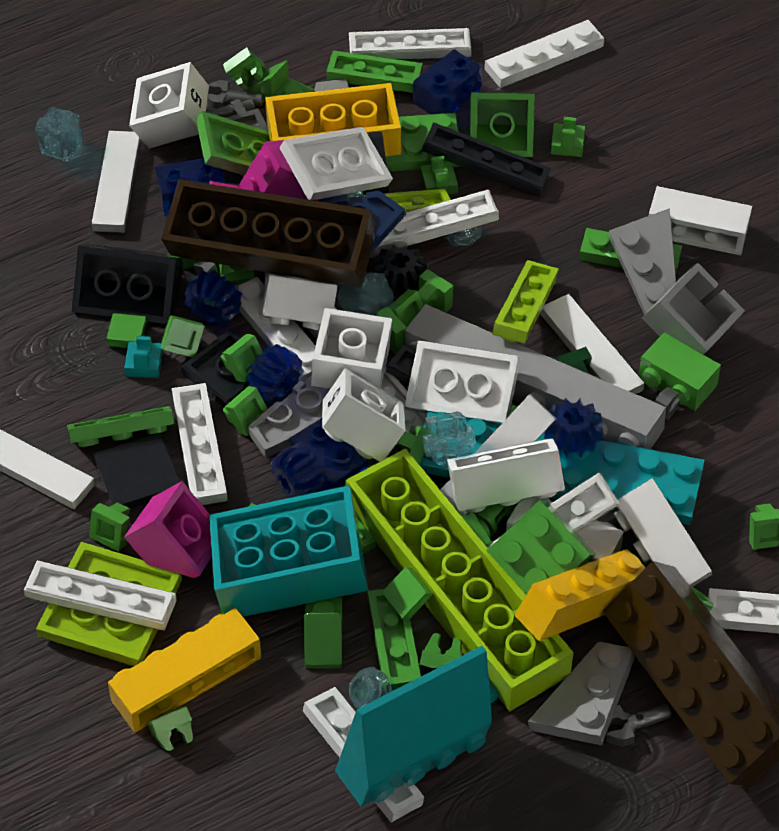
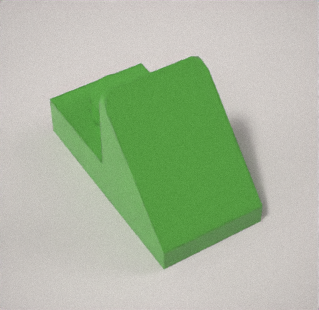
M283 61L268 68L263 73V79L261 81L255 79L247 90V93L262 94L264 102H266L265 97L314 92L313 88L289 78L288 61Z
M331 598L305 604V669L342 668V598Z

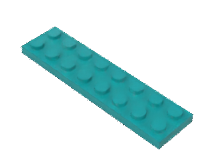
M428 411L424 428L432 431L433 434L419 465L426 474L450 478L447 459L474 454L501 424L483 421L478 418L470 419L453 416L446 412ZM546 430L536 440L537 442L553 438L559 450L565 490L558 491L549 498L559 499L597 473L602 474L617 499H620L653 478L681 524L691 525L704 467L703 459ZM617 506L612 509V510H615V511H619V509L617 508Z

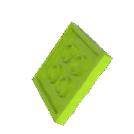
M84 542L80 543L68 566L71 569L175 594L182 581V574L146 564L144 560ZM52 603L48 604L36 627L38 637L131 666H135L144 660L158 631L155 628Z

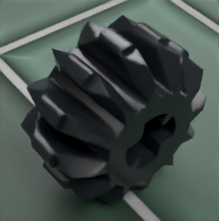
M394 244L390 250L381 248L379 256L374 257L372 263L374 285L379 286L381 294L390 292L392 299L397 294L403 295L408 289L419 291V276L427 270L425 257H421L419 249L409 250L407 244L403 248H397Z

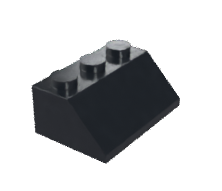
M94 244L79 245L71 312L112 317L113 313L146 316L147 322L168 324L170 315L173 316L181 287L184 258L170 256V254Z

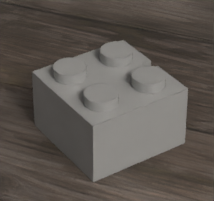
M697 263L678 279L645 313L642 319L659 336L665 332L704 354L745 310L724 289L703 305L700 301L719 284Z

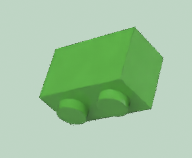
M664 332L641 356L639 377L646 385L656 388L661 392L669 387L680 393L677 397L680 399L678 404L685 405L695 411L717 387L721 364Z

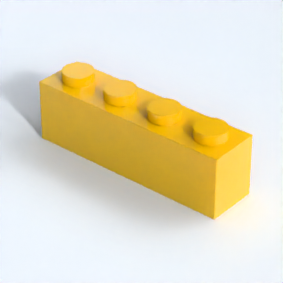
M628 549L536 582L532 584L514 616L538 641L544 640L604 616L603 610L645 569V566L637 556Z
M236 608L225 614H218L208 624L194 632L183 634L177 642L167 648L152 652L141 663L130 669L119 671L113 679L108 681L111 701L133 732L136 733L147 726L146 722L177 709L261 659L260 638Z

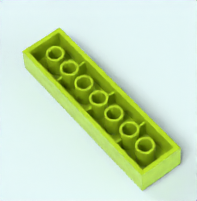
M406 448L346 480V486L350 485L355 514L374 536L376 543L396 569L401 572L406 566L413 568L430 589L433 595L424 604L452 640L454 638L461 639L463 654L465 655L480 646L485 648L487 651L489 681L497 691V697L509 712L566 679L571 673L573 651L559 634L538 641L514 616L526 594L486 551L488 548Z

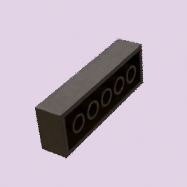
M179 179L161 240L170 256L362 288L378 227L372 210Z
M652 561L603 612L728 783L752 787L779 761V702L676 567Z

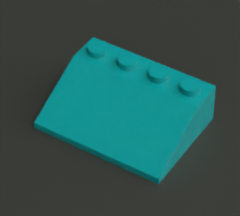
M350 485L209 515L214 590L221 611L224 614L236 608L242 617L369 591Z
M480 646L356 710L335 772L361 807L372 801L376 803L384 801L396 788L404 785V783L407 786L414 785L424 777L426 772L435 767L439 770L451 764L459 754L465 751L473 753L486 742L485 736L492 723L488 660L485 648Z

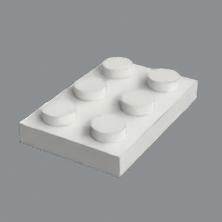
M364 127L286 139L280 146L282 154L308 200L386 187L393 179Z
M418 340L404 407L411 411L428 413V411L446 412L453 416L470 419L478 418L483 421L502 424L510 415L521 359L515 355Z

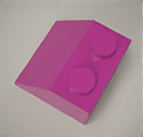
M284 140L265 142L239 184L240 189L308 200L280 150Z
M183 481L152 497L124 536L146 564L192 578L200 576L212 558L210 514Z

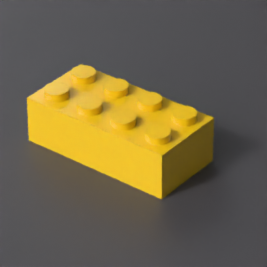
M391 83L265 97L270 141L364 127L367 134L382 132L386 157L401 155V126Z

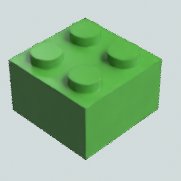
M539 500L486 550L525 594L528 593L532 584L585 565L597 555L552 505L545 500Z

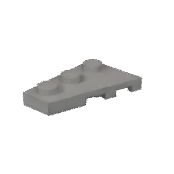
M670 208L609 230L610 241L644 315L676 283Z
M312 376L305 382L301 380L292 388L293 392L282 402H275L248 426L249 436L265 458L325 431L322 428L323 399L329 392V388L311 386Z
M597 642L528 720L529 730L602 745L635 660V655L631 649L625 646Z

